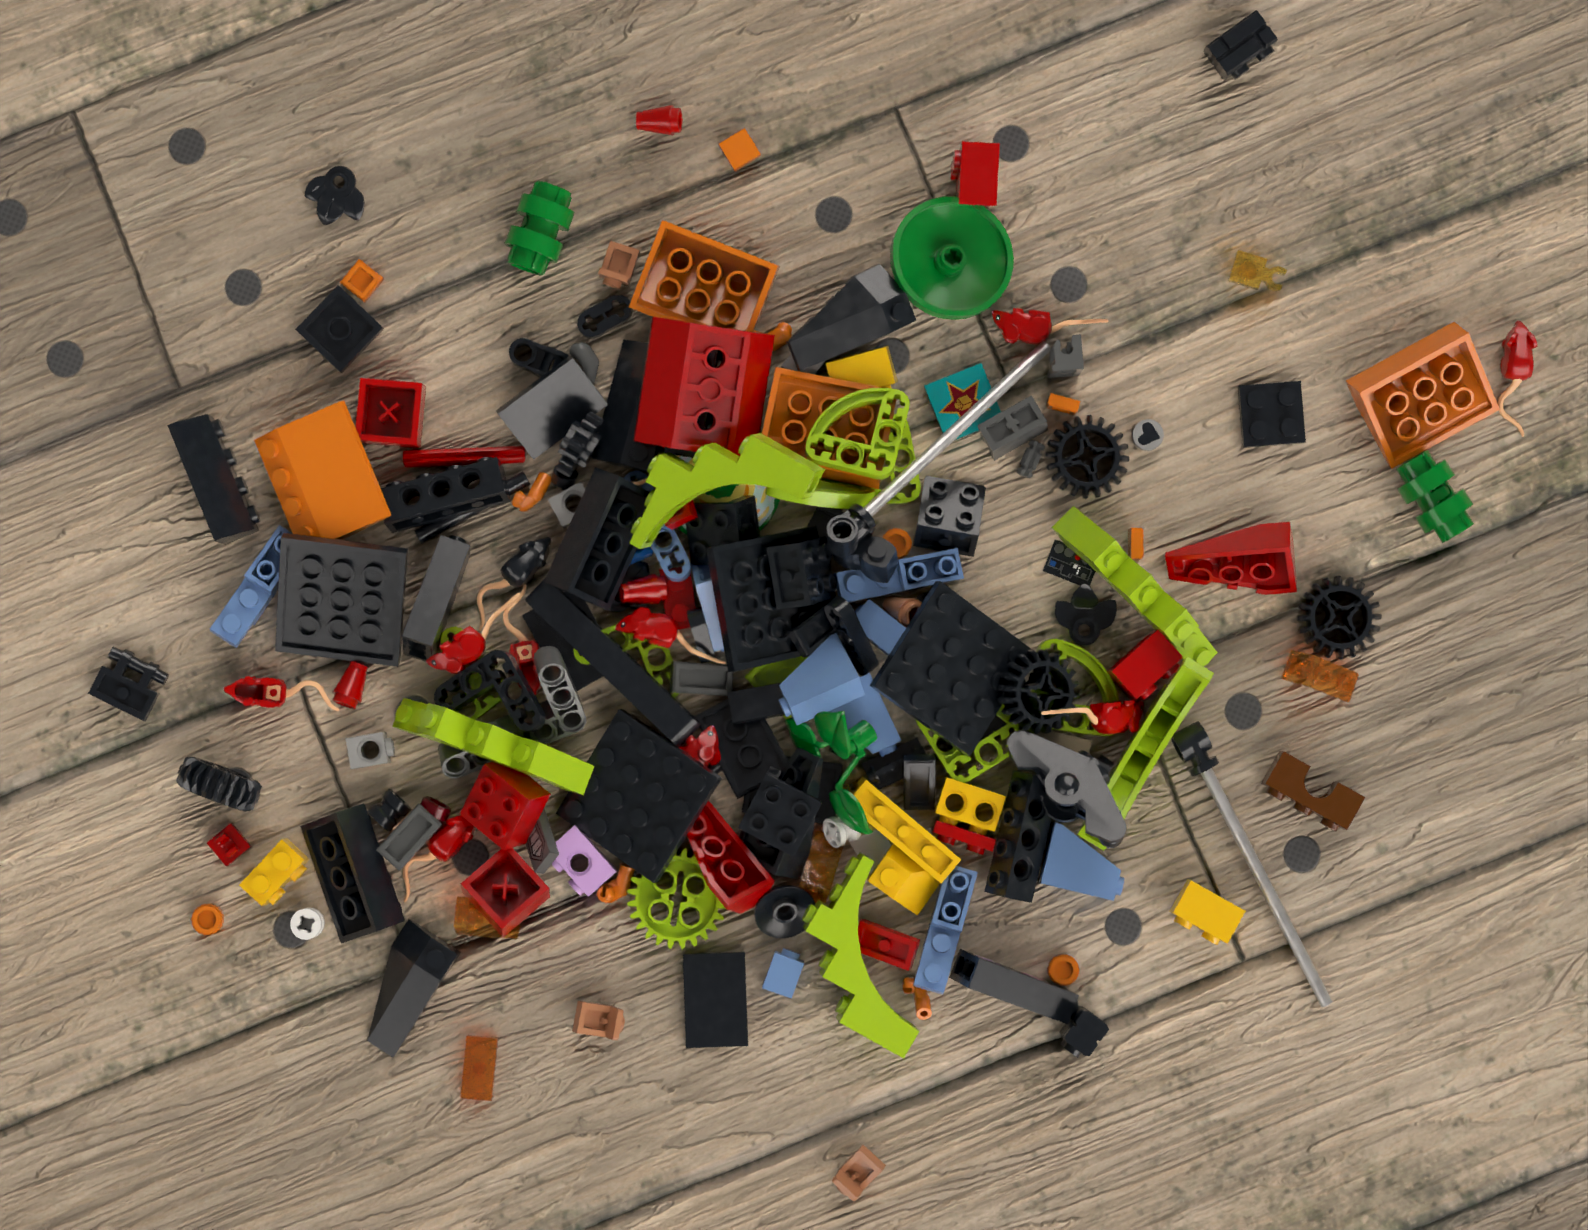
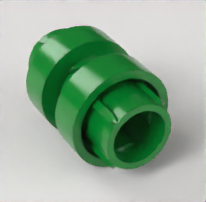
M537 181L534 183L530 194L522 193L516 213L524 218L520 227L510 226L504 243L511 248L507 258L508 264L523 271L542 276L545 274L549 262H558L563 244L555 239L559 230L569 231L575 214L574 211L569 209L572 199L569 191L547 182Z
M1426 450L1396 469L1404 482L1397 490L1406 504L1416 501L1422 513L1416 516L1415 519L1424 533L1434 529L1440 541L1444 543L1474 524L1466 511L1473 503L1464 488L1454 492L1447 480L1455 476L1445 459L1436 464L1430 452Z

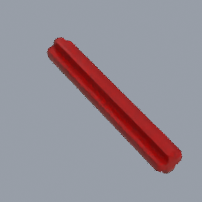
M523 446L406 450L403 452V465L407 468L470 465L483 457H497L501 464L524 463L526 460V450Z

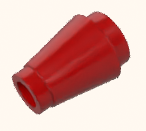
M673 105L637 111L636 113L637 130L671 136L682 131L683 118L681 108H674Z
M651 574L621 584L619 595L622 603L659 604L660 601H664L667 598V586L663 576Z
M351 661L349 667H347L332 691L334 694L332 701L355 710L357 704L362 702L368 667Z

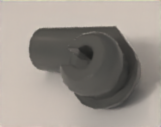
M587 343L572 344L569 351L570 355L579 362L584 373L595 384L599 367L598 357Z

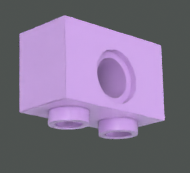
M576 825L556 841L559 855L552 863V866L559 873L563 869L572 878L568 883L580 896L585 893L589 897L618 871ZM583 854L587 857L589 865L585 871L580 872L573 868L572 858L574 855Z

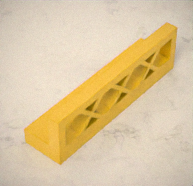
M862 776L857 782L859 786L852 794L860 802L867 822L942 884L961 859Z

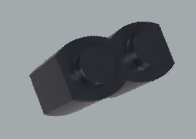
M839 533L836 535V537L844 539L849 537V535L846 533ZM866 535L858 542L855 552L849 556L840 557L832 554L833 559L839 565L850 570H861L866 577L880 583H888L898 566L895 546L886 539Z

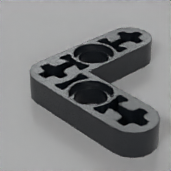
M494 650L441 684L434 694L436 705L458 711L495 687L519 729L527 732H536L545 723L546 715L517 661L507 651ZM497 658L506 661L502 665L505 673L514 674V676L507 678L502 670L495 669V666L498 665ZM477 672L481 675L482 683L478 689L473 690L469 687L468 679L472 673ZM517 682L521 685L522 693L518 699L513 700L508 695V688L512 683ZM462 689L465 692L453 696V704L445 702V699L448 698L447 691L455 693ZM523 704L528 712L535 713V716L532 717L533 724L524 722L527 718V713L524 708L518 707L516 709V706Z

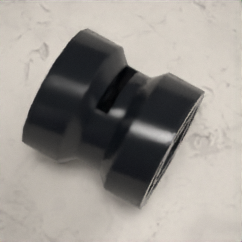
M389 788L383 794L382 805L374 804L368 810V813L384 829L390 832L397 825L395 818L399 819L402 816H406L412 809L397 793Z

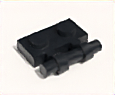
M113 646L108 654V658L117 662L114 670L101 666L88 694L142 721H146L160 694L149 687L153 680L164 685L169 674L160 670L159 665L153 662L148 664L134 657L135 653L127 649L122 651ZM128 668L142 674L139 683L124 676Z

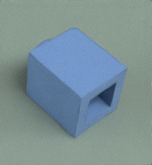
M785 948L782 949L781 953L775 951L762 988L792 999L804 965V961L799 960L800 954Z

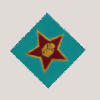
M982 363L924 385L942 434L992 389ZM997 401L955 440L978 432L979 424L1001 413Z

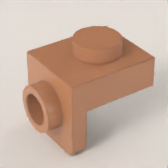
M610 241L602 267L598 271L599 277L604 279L603 284L616 289H620L621 285L629 287L640 250Z
M578 1000L572 1031L579 1034L618 1040L625 1024L624 1011L612 1005Z
M862 1145L839 1168L832 1182L843 1195L848 1196L852 1201H856L862 1191L883 1171L886 1165L868 1148Z

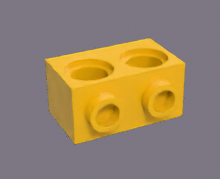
M945 777L934 813L940 814L939 821L957 826L959 820L970 824L968 830L986 836L988 830L995 832L1006 796ZM955 793L961 796L963 805L960 810L951 812L947 809L945 801L950 794ZM981 803H987L992 808V816L987 821H980L975 815L976 807Z

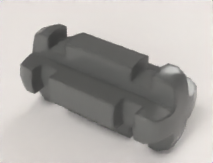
M1031 440L1028 443L1030 447L1026 448L1020 462L1021 467L1017 468V473L1025 478L1033 476L1032 471H1035L1042 456L1040 452L1045 449V445L1035 440Z

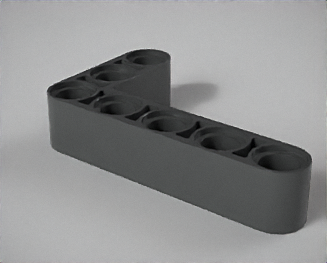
M545 646L538 649L533 658L539 681L548 699L540 703L546 715L543 727L536 732L523 731L515 725L510 714L488 724L545 745L577 733L585 727L587 720L581 699L560 651L553 646ZM524 709L527 713V718L524 722L533 724L532 717L535 716V713ZM442 743L438 746L442 771L449 778L463 777L481 770L485 763L493 762Z

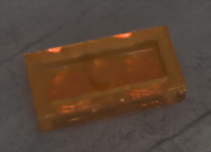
M476 1035L466 1036L460 1098L493 1100L499 1038Z

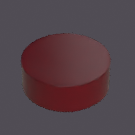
M429 796L423 797L420 803L438 820L446 821L451 813V808L448 805Z

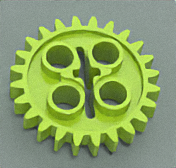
M684 848L680 856L674 855L664 872L673 879L671 888L660 889L656 883L651 882L642 875L641 878L631 877V881L637 887L636 889L627 890L628 894L635 896V900L628 902L627 906L636 907V911L629 917L630 919L639 918L641 921L637 925L636 930L646 927L648 931L645 934V939L650 938L654 934L657 936L655 945L658 946L664 939L667 940V947L670 950L674 941H678L681 950L685 948L686 940H689L694 947L697 946L696 937L698 935L706 941L709 938L705 930L708 928L716 932L718 929L713 921L724 920V917L718 913V909H725V907L707 886L695 854L692 858H688L687 849ZM682 871L684 878L681 897L686 898V902L680 903L677 924L673 927L670 923L674 902L669 900V896L675 894L678 872ZM699 878L703 883V891L699 894L690 893L686 887L688 879ZM659 903L665 905L668 909L667 918L661 921L655 920L651 915L652 906ZM692 908L697 911L699 920L695 925H687L683 922L682 912L685 909Z

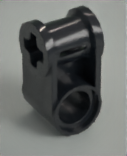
M526 338L515 340L509 348V356L512 363L539 378L549 371L554 359L555 362L552 368L570 356L560 350L543 346ZM528 346L532 350L530 359L527 361L517 360L514 354L518 347Z

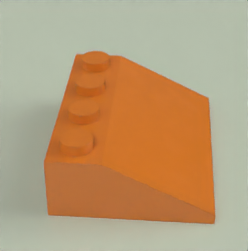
M662 220L629 308L654 317L754 332L780 266Z
M1455 322L1448 324L1346 380L1361 416L1391 469L1500 410L1470 334Z
M776 367L762 434L807 459L805 447L808 435L818 417L831 404L850 393L881 387ZM894 399L892 403H887L891 406L889 419L892 420L897 399ZM881 404L866 405L847 412L838 418L825 434L871 445ZM885 427L880 430L879 436L882 441H889L891 427ZM818 442L816 447L811 446V448L815 449V455L821 456L823 451L832 453L830 460L836 461V451L839 446L834 445L833 451L824 449V443ZM846 449L842 452L841 459L846 464H854L858 461L859 455L853 449ZM864 452V461L861 467L866 468L867 462L876 464V470L882 471L885 458L879 457L877 462L868 460L869 453ZM818 465L825 469L821 478L879 489L881 481L879 479Z
M344 400L278 427L254 440L293 534L344 540L392 516Z

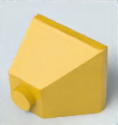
M893 843L867 878L868 882L917 916L940 885L939 881Z

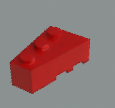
M962 141L960 150H954L950 179L956 180L959 204L997 206L1000 143Z

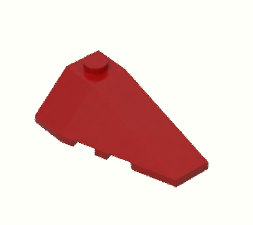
M1291 522L1258 524L1165 552L1170 580L1207 585L1210 582L1227 584V589L1237 590L1238 586L1253 588L1255 593L1265 595L1297 592Z
M708 800L687 837L707 886L727 910L742 914L756 906L759 899L770 891L775 880Z

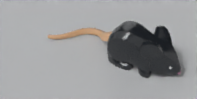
M550 537L528 541L519 545V551L512 555L500 570L504 579L499 582L489 583L480 589L476 599L481 619L480 631L485 624V613L482 603L484 593L490 589H502L510 585L515 588H521L523 585L528 584L534 578L535 573L547 564L546 560L552 542Z

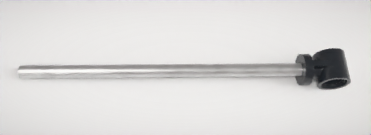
M1044 341L1041 342L864 508L855 503L842 515H837L830 519L826 529L827 547L830 552L840 557L849 556L854 553L858 542L876 526L872 516L1050 352V346ZM846 533L849 537L841 539L836 537V535Z
M1197 721L1174 733L1171 738L1172 744L1184 763L1189 760L1191 761L1193 766L1188 769L1192 777L1198 774L1202 775L1321 1007L1328 1006L1333 1001L1212 770V767L1219 764L1216 756L1209 757L1207 751L1212 749V744L1205 729Z

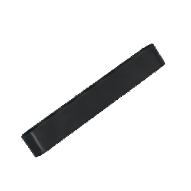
M544 578L525 598V601L678 747L682 746L686 739L701 726V723L626 651H622L623 648L607 633L604 634L601 631L603 629L562 590L545 583Z

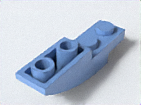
M280 525L245 573V579L210 628V632L235 648L238 647L251 626H255L278 591L281 537L283 533L293 534Z
M958 548L899 559L898 566L888 583L873 581L866 577L861 570H847L834 573L838 596L848 602L933 586L936 581L947 583L964 579Z
M956 866L942 882L921 951L913 983L914 987L944 994L978 872Z

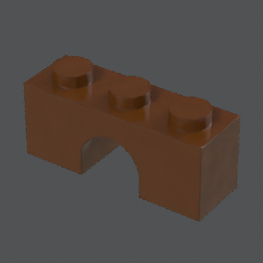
M1279 751L1261 783L1268 787L1266 793L1280 801L1284 797L1295 802L1293 806L1295 810L1308 817L1311 812L1322 818L1320 823L1337 832L1338 828L1348 830L1365 797L1339 782H1333L1328 792L1323 796L1313 797L1307 792L1304 784L1305 776L1311 766L1284 751Z

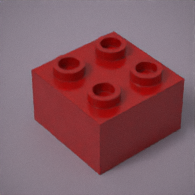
M360 378L355 428L361 442L364 444L421 448L426 386L423 383Z
M1157 629L1144 637L1114 664L1107 673L1130 700L1138 698L1145 700L1158 688L1154 684L1161 677L1168 679L1180 667L1178 662L1183 656Z
M489 762L483 765L460 815L501 849L508 850L526 844L551 793L527 774L496 762Z
M513 848L508 850L500 849L460 883L462 893L503 938L550 898V888Z

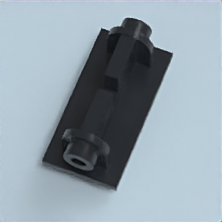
M918 737L897 746V750L882 757L879 755L862 763L870 783L880 790L903 779L904 755L926 754Z

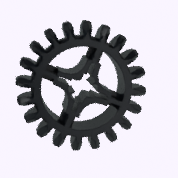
M1092 415L1086 416L1084 425H1082L1079 416L1074 417L1075 427H1072L1068 421H1065L1062 424L1066 431L1065 434L1058 429L1053 432L1055 437L1059 439V442L1049 440L1047 443L1049 447L1055 449V452H1046L1045 458L1054 459L1055 462L1048 464L1046 469H1057L1058 473L1051 477V480L1055 482L1060 477L1064 480L1059 487L1061 491L1065 490L1068 484L1073 486L1070 491V496L1072 497L1077 494L1078 489H1082V498L1087 499L1089 490L1092 489L1094 497L1099 498L1101 496L1099 487L1102 486L1106 493H1110L1112 488L1108 481L1119 485L1121 480L1115 473L1126 474L1127 469L1120 466L1119 462L1125 463L1129 461V456L1120 455L1121 451L1128 449V444L1118 446L1116 441L1120 440L1123 434L1120 432L1114 437L1110 434L1115 428L1113 423L1106 430L1103 429L1104 418L1102 417L1098 419L1096 425H1092ZM1085 432L1094 433L1102 437L1109 446L1094 447ZM1076 434L1078 440L1077 453L1062 459V451L1066 441ZM1084 448L1088 449L1089 453L1091 451L1094 454L1102 453L1091 460V466L1086 465L1085 462L1082 463L1081 460H1072L1080 457L1084 453ZM1112 455V464L1109 472L1105 477L1098 480V460ZM1080 467L1084 470L1089 482L1075 479L1065 468Z
M1335 576L1333 586L1329 578L1322 579L1324 589L1317 583L1311 585L1313 592L1316 594L1315 596L1308 592L1303 594L1304 599L1309 601V605L1305 603L1298 604V609L1306 611V615L1297 616L1296 621H1306L1307 625L1306 627L1299 628L1298 631L1300 634L1309 631L1310 636L1304 640V643L1308 645L1316 641L1317 643L1313 648L1315 653H1319L1325 647V658H1330L1334 650L1337 660L1344 658V650H1346L1350 658L1356 656L1354 646L1359 651L1365 652L1367 648L1363 640L1368 643H1374L1375 638L1369 634V631H1380L1378 625L1372 624V620L1382 618L1381 614H1372V609L1380 606L1379 602L1369 604L1368 599L1374 593L1368 591L1364 595L1361 594L1365 586L1363 582L1358 583L1355 588H1352L1354 583L1352 577H1348L1345 584L1342 585L1341 576ZM1341 592L1355 600L1345 606H1340L1335 600H1331L1327 594ZM1319 602H1321L1326 617L1324 622L1317 628L1315 611ZM1361 608L1363 621L1361 629L1357 634L1352 618L1355 612ZM1335 609H1337V613L1349 610L1342 618L1344 626H1341V623L1329 625L1336 617ZM1333 629H1337L1343 635H1346L1350 641L1343 644L1334 643L1327 640L1323 635Z
M1042 649L1038 652L1028 650L1026 651V656L1024 654L1015 656L1016 663L1009 662L1006 664L1010 673L1003 672L1000 674L1002 679L1005 680V684L998 685L997 688L1000 691H1004V696H1000L997 700L999 703H1006L1001 712L1004 715H1010L1008 722L1014 725L1018 724L1019 730H1029L1032 734H1038L1040 731L1048 734L1052 728H1062L1061 720L1066 722L1071 720L1068 713L1041 714L1042 711L1048 710L1049 703L1054 699L1055 701L1049 710L1077 708L1072 704V701L1081 697L1078 693H1074V688L1080 685V683L1071 680L1076 671L1074 669H1067L1069 662L1066 659L1059 660V654L1053 652L1049 654L1047 650ZM1030 672L1028 681L1022 685L1024 678ZM1051 675L1055 680L1056 688L1051 682ZM1038 688L1048 693L1037 695V693H1031L1030 689L1037 690ZM1021 695L1026 700V709L1022 703Z
M186 757L183 765L181 764L178 770L179 775L176 782L180 787L240 811L253 810L261 795L259 793L262 786L258 781L207 760Z

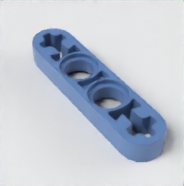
M636 470L629 472L624 477V479L630 482L634 479L641 481L648 478L645 473ZM646 482L641 485L648 492L654 489L652 485ZM664 525L659 533L667 532L671 534V544L668 547L661 548L655 544L654 540L651 547L666 577L673 582H681L689 577L691 564L675 530ZM676 548H679L680 550L677 552H673ZM673 552L679 564L685 563L682 566V573L677 574L675 570L669 571L672 568V563L667 554Z

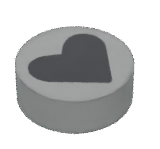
M1150 419L1140 421L1132 431L1134 445L1143 451L1156 449L1164 438L1161 425Z

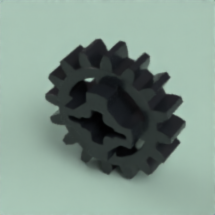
M590 411L581 423L574 421L559 445L558 453L562 454V457L556 467L558 471L570 477L579 465L583 468L587 466L601 443L602 436L598 432L601 429L603 418Z

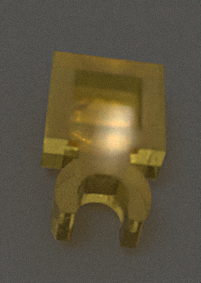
M1238 250L1228 282L1258 290L1260 283L1263 282L1268 289L1280 291L1282 285L1275 284L1272 281L1273 274L1284 276L1287 270L1280 266H1275L1271 269L1265 268L1268 259Z

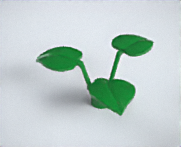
M845 711L819 712L814 716V721L819 735L824 740L820 742L816 741L813 730L806 723L796 725L793 718L786 719L785 724L796 749L798 747L820 758L819 749L829 745L842 759H847L851 754H855V757L835 785L836 791H831L829 797L835 813L845 825L863 834L874 832L868 826L866 815L858 799L851 792L843 789L844 782L858 761L866 755L864 749L877 740V734L871 724L866 720H861L850 729H847Z

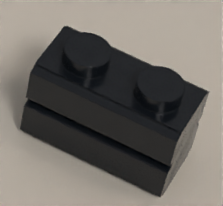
M1256 10L1209 43L1203 52L1223 80L1231 76L1236 80L1250 69L1247 64L1257 58L1261 62L1274 53L1273 46L1278 39Z
M1078 1006L1076 1014L1071 1018L1072 1020L1069 1021V1024H1065L1059 1032L1060 1036L1064 1039L1061 1045L1077 1058L1081 1054L1090 1056L1098 1046L1097 1040L1101 1041L1109 1031L1108 1025L1085 1007Z

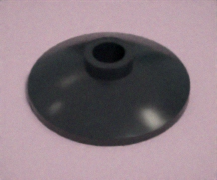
M792 885L776 887L759 899L755 907L754 918L758 928L770 937H793L805 931L803 928L805 922L802 921V917L810 904L815 906V901L812 895L801 887Z

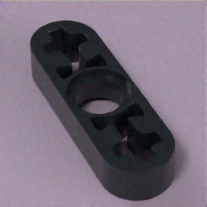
M836 596L824 607L825 613L854 668L860 675L864 676L871 673L879 665L878 659L854 609L847 600Z

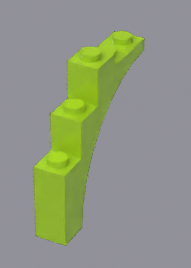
M762 433L752 434L743 440L738 450V453L741 454L740 456L717 443L705 444L704 447L701 446L695 453L693 458L694 466L670 452L659 454L650 462L647 472L650 474L646 480V483L656 489H653L648 494L644 503L647 508L643 516L635 521L631 529L633 536L629 543L638 549L651 547L662 527L680 508L697 496L721 486L731 484L760 485L781 490L801 500L810 498L825 469Z
M1073 506L1051 527L1067 547L1109 583L1154 630L1158 629L1183 656L1182 661L1189 657L1200 665L1205 666L1218 653L1200 631L1198 623L1187 609L1164 592L1153 576L1132 560L1112 536Z
M1186 657L1169 682L1156 695L1139 726V730L1128 741L1115 768L1109 775L1110 783L1107 786L1123 819H1125L1138 793L1174 733L1214 674L1189 657ZM1084 820L1077 835L1104 851L1107 847L1103 846L1098 838L1085 833Z
M403 698L396 710L395 720L392 727L463 750L561 789L584 795L594 769L593 765L543 743L517 736L492 724L474 720L446 707L431 703L426 704Z
M859 852L857 858L852 856L844 869V873L847 875L842 884L836 883L830 892L828 900L831 903L829 906L820 900H817L815 906L812 904L808 906L802 917V921L805 922L803 928L806 932L833 946L831 951H825L818 966L821 967L819 973L823 978L850 992L848 997L843 995L836 1006L835 1012L838 1013L836 1018L839 1023L904 1059L919 1030L912 1023L897 1014L884 1001L871 982L863 962L858 937V911L863 887L874 861L869 856Z

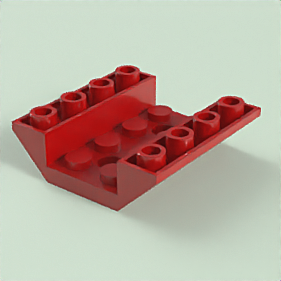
M652 316L633 441L697 452L701 446L704 447L705 444L717 443L740 456L741 454L738 453V450L743 440L747 436L750 437L752 434L760 433L775 335ZM712 350H719L723 355V361L718 367L713 368L708 364L707 356ZM709 412L713 417V424L709 429L702 430L697 424V419L702 413Z

